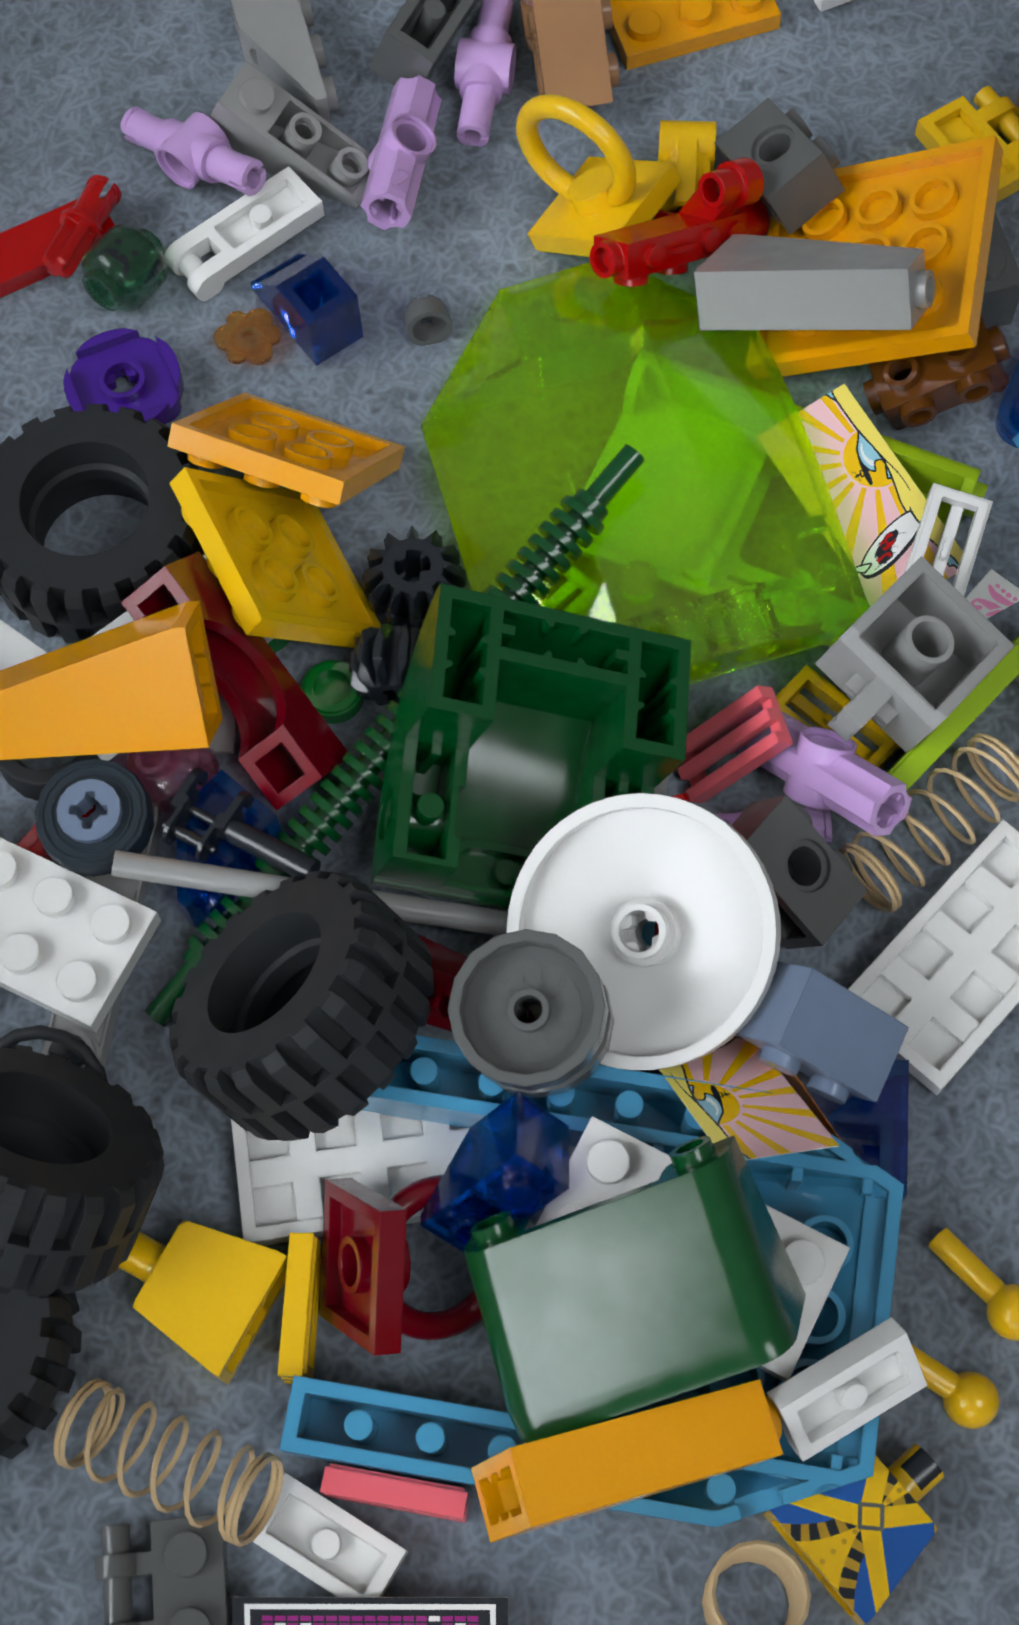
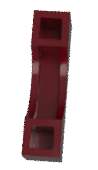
M198 551L164 566L124 599L121 604L135 621L187 601H200L217 690L230 707L240 732L241 748L238 760L277 811L328 774L336 765L343 763L342 757L348 751L263 637L246 635L244 630L238 625L232 614V606L218 578L210 571L205 558Z

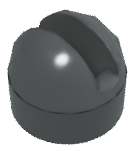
M428 294V297L419 299L415 297L405 308L404 324L407 336L411 342L419 346L441 343L452 331V321L448 308L440 298ZM431 316L432 323L421 324V319Z

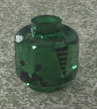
M124 224L109 228L86 251L82 259L84 274L82 282L87 293L97 304L109 311L121 310L132 312L140 309L164 284L168 276L167 263L163 256L164 247L161 241L145 228L136 229L133 226Z

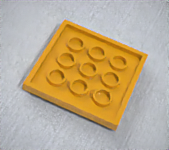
M996 135L833 169L845 191L791 235L771 215L768 236L924 249L925 270L933 271L935 293L931 308H927L912 330H750L743 369L752 381L976 347L1003 149Z

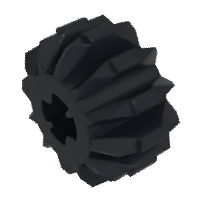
M411 526L406 534L407 539L400 541L387 532L384 539L385 550L370 549L367 557L369 569L364 570L362 582L364 590L370 594L368 596L369 607L375 615L386 613L387 624L393 626L400 625L405 618L410 619V626L419 629L422 628V619H425L439 585L443 583L464 588L467 585L466 570L459 565L460 553L455 545L443 546L442 537L438 534L437 530L424 540L419 539L418 531ZM419 577V581L411 582L410 578Z
M385 623L380 628L369 627L362 630L361 636L355 638L354 651H351L349 672H352L350 686L357 690V695L365 700H375L379 706L387 705L391 700L399 705L400 698L396 694L404 686L421 628L410 627L407 623L403 626H393Z

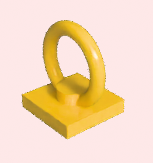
M556 94L535 96L521 107L517 115L516 135L523 155L536 174L558 193V196L527 233L535 249L538 251L590 257V250L594 245V235L652 220L682 181L673 162L633 160L628 147L616 130L598 113L574 99ZM544 119H555L577 128L598 146L606 158L589 156L574 176L571 175L555 161L546 149L540 136L539 123Z

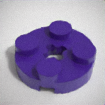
M113 329L95 335L84 342L75 352L78 360L72 365L70 374L68 369H66L63 385L69 406H72L73 411L77 412L87 410V404H108L110 412L118 413L120 407H127L142 412L145 424L150 418L157 419L163 424L175 420L182 408L181 398L184 391V381L174 351L160 338L155 336V342L150 338L140 337L138 330ZM127 376L130 382L138 381L137 385L127 392L112 391L117 388L116 379L119 377Z

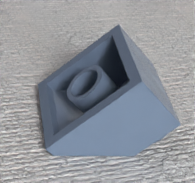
M778 961L766 996L752 1018L737 1035L761 1049L757 1059L763 1064L790 1076H796L798 1071L810 1077L806 1086L810 1091L830 1101L844 1105L849 1095L877 1103L909 1027L814 968Z

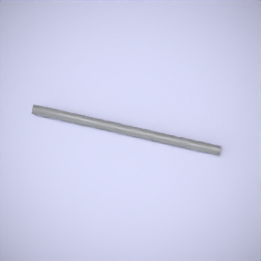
M115 850L111 876L250 898L256 897L265 890L274 891L280 887L281 881L291 878ZM372 890L405 922L496 936L507 933L508 911Z

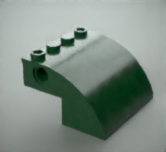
M441 583L434 594L418 636L394 722L380 798L371 884L508 909L512 891L525 861L540 840L561 820L573 812L605 798L624 794H654L655 787L685 762L692 640Z

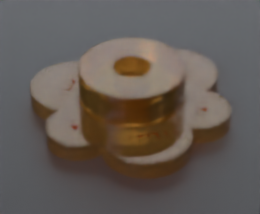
M252 309L247 314L241 311H234L227 316V324L220 326L215 331L214 342L218 349L226 352L227 358L232 364H242L247 360L251 364L262 365L272 358V346L277 345L281 341V332L278 327L272 326V316L265 309Z

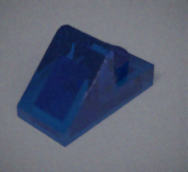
M895 1059L877 1103L852 1096L826 1119L839 1138L871 1140V1145L861 1146L860 1158L870 1165H877L903 1183L904 1200L907 1196L909 1060Z

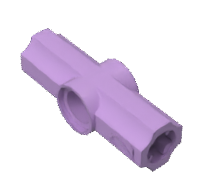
M420 75L408 79L400 77L394 85L378 143L368 157L370 173L360 207L367 214V222L383 230L392 227L404 228L410 221L425 163L436 147L434 128L442 99L437 95L435 90L436 84Z
M781 711L793 745L762 764L761 767L785 781L783 789L785 795L811 808L832 810L875 837L890 835L893 828L906 818L912 797L908 796L906 792V784L856 755L857 744L851 738L845 742L833 730L821 727H808ZM770 727L750 739L749 743L739 750V753L741 754L772 733Z

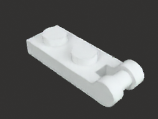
M288 166L265 181L257 194L253 196L245 194L174 241L166 250L164 261L176 275L186 276L188 288L199 300L208 301L223 289L226 281L325 216L323 202ZM212 251L215 256L203 263L201 257Z

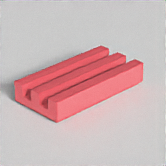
M757 685L687 734L685 762L677 770L681 780L690 781L691 787L685 790V793L688 792L690 802L703 803L793 745L773 688ZM770 727L772 733L706 776L705 770L726 755L734 754L746 746L750 739Z
M332 1463L329 1466H325L320 1493L329 1498L466 1523L470 1496L465 1488Z

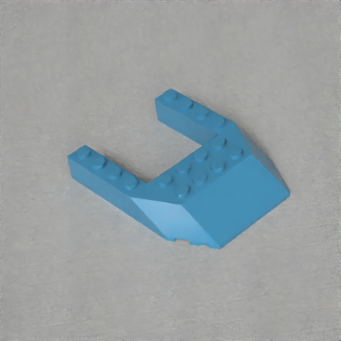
M415 1035L418 1044L409 1059L403 1058L393 1071L397 1076L384 1090L378 1088L367 1099L369 1105L363 1111L418 1121L424 1120L449 1124L450 1126L502 1132L509 1136L575 1147L593 1116L669 1155L679 1145L692 1139L706 1136V1134L665 1077L720 1086L727 1085L599 1065L592 1076L569 1092L543 1098H534L509 1093L486 1078L469 1063L455 1041ZM832 1134L831 1136L839 1144L837 1147L745 1160L765 1205L850 1247L790 1378L890 1318L904 1184L877 1165H870L854 1154L851 1147ZM754 1368L594 1424L758 1379L761 1381L765 1396H768V1391L784 1381L759 1368ZM294 1375L279 1450L293 1456L476 1488L471 1471L472 1467L510 1447L525 1444V1442L520 1439L507 1412ZM879 1416L804 1462L789 1445L782 1429L779 1442L784 1455L604 1510L718 1527L872 1477Z

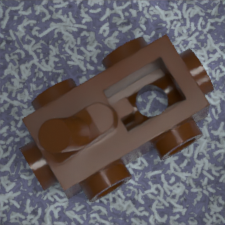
M981 315L976 347L870 363L869 367L873 379L864 382L863 388L874 414L877 416L885 413L896 430L906 427H919L932 421L937 414L957 405L979 402L990 396L993 392H1002L1009 384V376L1004 370L1002 361L1012 358L999 324L989 328Z

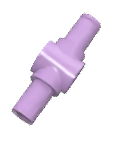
M482 0L477 26L470 31L469 38L460 37L455 59L454 81L455 88L459 89V94L463 99L457 127V138L464 145L478 147L487 145L494 108L501 102L503 94L511 95L516 69V44L512 43L511 36L508 34L514 4L513 0Z
M136 106L127 110L122 118L121 131L126 134L124 138L132 144L153 151L160 168L174 183L182 188L192 189L202 179L211 184L222 182L248 196H253L261 190L265 183L266 171L264 168H261L263 166L262 161L232 150L224 131L216 122L203 113L194 112L182 122L175 118L161 119Z

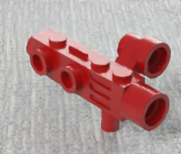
M748 157L725 161L715 171L707 172L701 176L698 182V189L679 213L660 210L653 220L594 235V245L590 250V264L594 273L600 278L613 277V283L626 287L643 286L649 282V274L655 272L665 275H678L688 272V263L710 257L733 234L765 236L769 227V214L766 206L760 200L764 189V178L760 167L754 160Z

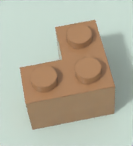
M519 0L526 49L533 51L538 94L562 95L586 106L613 102L612 88L619 87L620 77L615 52L607 53L605 30L612 29L613 25L610 0Z

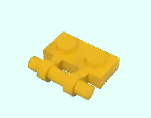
M986 86L974 97L973 102L979 107L978 110L964 96H961L919 119L914 135L926 149L996 135L1003 149L996 203L1019 191V108L1008 96L1000 97L991 86ZM999 132H1001L1004 135V137L1010 142L1009 144H1006L1002 140V138L998 135Z

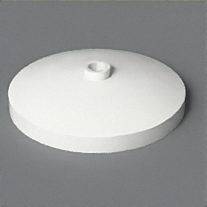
M647 793L624 794L596 801L573 812L554 826L535 846L517 877L508 908L506 927L507 933L529 929L557 934L582 950L608 990L614 1016L609 1051L600 1064L627 1070H656L693 1062L712 1053L738 1034L757 1011L770 988L777 967L781 941L780 913L772 881L764 864L746 839L726 821L698 805L675 797ZM648 921L657 922L659 927V935L652 938V946L647 945L642 938V928ZM537 1003L531 1004L528 1008L538 1020L542 1014V1009Z

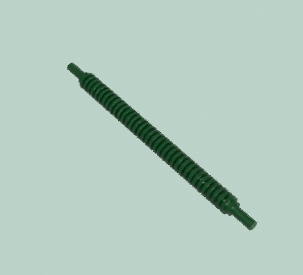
M625 444L587 490L580 488L573 497L565 495L559 502L563 510L556 507L549 514V518L554 524L544 520L538 527L543 537L533 533L527 540L534 551L522 546L516 553L524 564L511 559L505 567L513 577L500 572L495 577V581L502 590L490 584L484 590V593L539 605V602L532 593L541 599H545L550 590L543 581L554 587L561 580V577L554 568L566 574L572 565L565 556L577 561L583 554L578 545L588 548L594 541L589 532L598 536L603 531L604 525L602 521L609 514L605 507L645 461L643 456L632 446ZM403 687L396 694L399 698H401ZM391 700L386 706V709L394 715L392 720L382 713L375 719L383 728L381 733L371 726L365 730L364 734L372 741L370 746H367L360 739L354 743L353 747L362 754L359 759H356L349 752L342 757V760L351 767L346 773L338 765L331 770V773L340 780L336 786L327 778L320 783V786L329 792L325 799L316 791L308 797L318 805L314 812L304 803L297 810L307 820L301 824L292 816L286 823L296 833L291 837L281 829L275 836L277 839L314 857L312 853L315 849L325 857L330 853L332 849L323 842L325 837L328 836L337 844L343 836L334 829L336 824L339 823L347 831L354 824L344 816L347 811L350 810L358 818L365 811L355 803L358 798L361 797L369 805L375 800L376 797L366 790L371 784L380 792L382 791L383 781L378 775L381 771L385 773L391 736L399 706L396 702ZM258 858L253 862L262 873L292 877V875ZM225 895L220 903L229 912L224 914L219 909L214 908L209 914L218 925L214 927L208 922L203 921L198 929L206 939L203 940L195 934L190 936L187 940L190 948L182 956L186 962L145 1009V1012L153 1020L165 1027L173 1018L172 1010L176 998L182 997L185 989L182 983L189 969L196 968L203 957L201 951L211 938L216 939L227 927L224 923L237 911L242 913L250 907L253 898L238 896L240 899L235 901L230 896Z

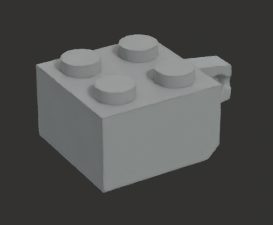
M921 556L815 663L851 699L828 725L847 742L872 719L907 753L936 729L1015 645Z

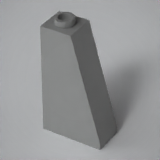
M733 234L694 271L700 330H912L927 308H931L935 293L934 274L932 270H925L924 249Z

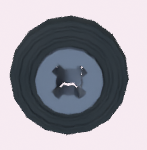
M101 759L74 762L55 773L42 789L35 809L37 836L48 855L69 871L93 877L111 874L115 850L141 854L149 843L154 827L152 799L140 779L122 765ZM93 805H96L94 812H92L88 817H82V815H85L90 809L93 808Z

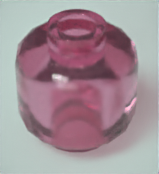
M211 747L129 752L126 758L125 768L140 779L152 799V804L158 807L160 811L169 814L174 812L170 804L171 800L193 769L199 767L208 772L206 784L204 786L197 784L196 786L199 798L194 806L198 808L204 806L213 796L220 780V764Z

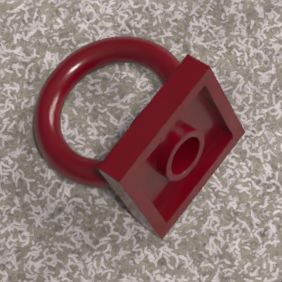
M435 1175L410 1183L388 1199L353 1178L325 1179L320 1316L373 1356L401 1353L402 1335L419 1340H442L462 1334L481 1322L483 1319L474 1289L460 1303L437 1312H423L410 1307L403 1301V1292L408 1286L411 1273L410 1251L406 1240V1222L420 1210L437 1203L462 1205L472 1211L480 1221L494 1214L506 1211L498 1198L482 1184L463 1176Z

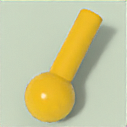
M947 1227L944 1228L929 1243L928 1248L987 1304L986 1314L992 1329L1005 1339L1019 1341V1284L1006 1285Z
M911 1344L927 1383L926 1387L942 1397L944 1409L954 1423L964 1428L978 1429L988 1425L995 1418L1000 1405L999 1393L994 1383L987 1376L975 1371H964L957 1374Z

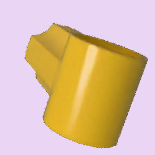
M660 120L658 161L673 162L682 180L660 210L679 213L698 189V182L701 176L707 172L714 171L716 121Z

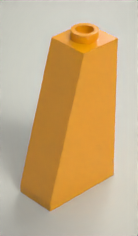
M187 601L0 670V760L209 748L223 719L200 601Z
M758 1379L510 1447L471 1468L490 1543L726 1474L784 1455L779 1442L782 1435V1424L777 1409L769 1397L765 1396L761 1381Z

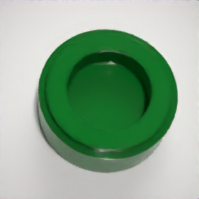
M328 660L313 666L305 675L301 687L327 724H339L350 720L360 711L364 703V699L357 695V690L350 686L352 672H349V664L339 660Z

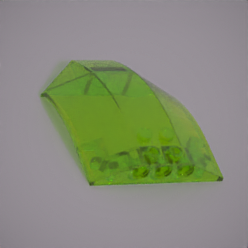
M590 262L499 289L420 425L471 590L484 593V590L490 584L502 590L496 583L495 577L500 572L513 577L506 569V564L511 559L524 564L516 553L522 546L534 551L527 540L533 533L543 537L538 527L544 520L554 524L549 518V514L556 507L563 510L559 503L565 495L573 497L580 488L587 490L624 445L628 444L636 449L645 461L605 507L609 514L602 521L604 525L603 531L598 536L589 532L594 541L588 548L578 545L583 554L577 561L565 556L572 565L570 570L564 574L554 568L561 577L559 583L553 587L543 581L550 590L545 599H541L532 593L539 602V606L692 640L689 685L837 641L870 608L809 437L779 368L759 330H700L697 297L649 275V282L643 286L626 287L613 283V277L600 278L597 276Z

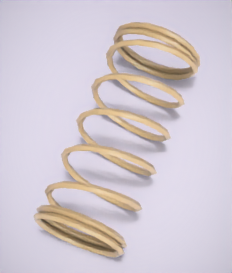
M982 733L975 734L967 741V747H960L953 753L952 769L935 768L929 773L927 781L928 791L910 789L907 792L910 797L914 794H922L929 797L942 823L956 838L969 845L976 843L975 832L966 818L953 805L933 793L932 782L936 775L939 773L953 775L959 791L978 815L991 823L997 824L1001 822L1000 811L989 794L974 780L957 770L958 757L967 752L975 772L992 791L1008 801L1019 802V793L1010 790L998 781L987 769L979 755L990 760L1004 771L1016 785L1018 791L1019 757L998 738ZM976 742H981L991 747L1001 755L1014 770L1015 774L993 755L977 749ZM961 780L969 784L986 800L992 808L995 818L990 817L980 809L964 788ZM938 803L945 806L957 817L966 828L970 839L954 828L940 809ZM908 811L905 821L919 846L936 863L943 866L950 865V854L945 845L927 826L909 815ZM914 825L932 839L941 850L945 860L937 856L927 846ZM859 832L854 836L853 843L847 842L838 851L849 861L850 858L847 852L854 855L856 865L864 880L859 876L854 867L853 874L868 890L863 898L878 910L893 913L902 906L900 888L884 864L869 850L860 846L858 841L863 837H871L881 841L893 865L911 884L917 887H924L926 885L924 874L904 850L885 836L875 837L868 832ZM890 848L910 865L920 882L903 868ZM862 861L881 880L892 901L873 883Z
M97 1378L86 1382L74 1393L64 1408L54 1435L53 1453L57 1465L73 1470L85 1464L86 1471L91 1480L99 1484L110 1482L117 1478L123 1494L132 1499L144 1496L150 1492L156 1509L165 1514L176 1511L184 1506L185 1516L191 1526L199 1529L217 1521L223 1540L240 1548L253 1542L263 1531L278 1502L283 1485L284 1470L279 1456L266 1452L255 1458V1450L250 1443L239 1449L224 1476L219 1493L217 1513L208 1520L199 1521L193 1518L190 1512L189 1501L203 1487L216 1464L222 1445L220 1431L214 1429L202 1439L188 1468L183 1499L175 1505L166 1506L160 1503L156 1495V1487L168 1476L183 1451L189 1433L188 1417L181 1415L174 1419L167 1427L153 1458L149 1480L150 1485L144 1490L135 1492L127 1488L123 1481V1473L139 1458L151 1437L157 1418L156 1404L151 1400L146 1402L131 1417L119 1447L116 1465L117 1472L102 1477L95 1474L90 1460L96 1457L105 1447L119 1424L125 1406L124 1390L119 1386L113 1389L112 1384ZM102 1388L104 1397L99 1402L91 1418L86 1434L85 1447L77 1456L67 1461L65 1445L76 1413L92 1392ZM115 1394H118L120 1400L116 1415L113 1419V1415L115 1412ZM150 1408L151 1416L144 1437L132 1457L123 1466L130 1434L145 1409ZM182 1422L183 1430L175 1453L164 1471L156 1479L163 1449L172 1431L178 1423ZM215 1436L216 1442L207 1468L198 1483L190 1491L199 1458L210 1439ZM248 1451L249 1456L245 1470L237 1481L231 1497L225 1503L231 1477L238 1462L245 1452ZM271 1462L270 1481L261 1507L250 1526L242 1535L237 1536L238 1519L246 1495L259 1472Z
M763 1540L738 1543L722 1554L705 1583L702 1606L707 1625H728L718 1609L715 1593L720 1573L732 1565L745 1562L764 1565L777 1575L786 1589L789 1604L787 1619L784 1625H803L808 1617L811 1592L807 1574L793 1554L779 1544Z

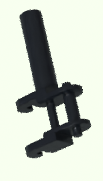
M199 767L189 773L170 802L174 812L169 820H165L162 824V841L170 845L179 839L196 848V859L201 862H205L211 855H215L218 852V845L223 839L229 844L292 876L306 878L308 872L320 870V860L244 822L242 808L249 809L252 806L254 798L251 793L245 790L240 791L234 797L225 813L219 812L216 817L194 806L199 798V792L196 789L197 784L204 786L208 780V772ZM192 816L210 824L203 836L185 828Z

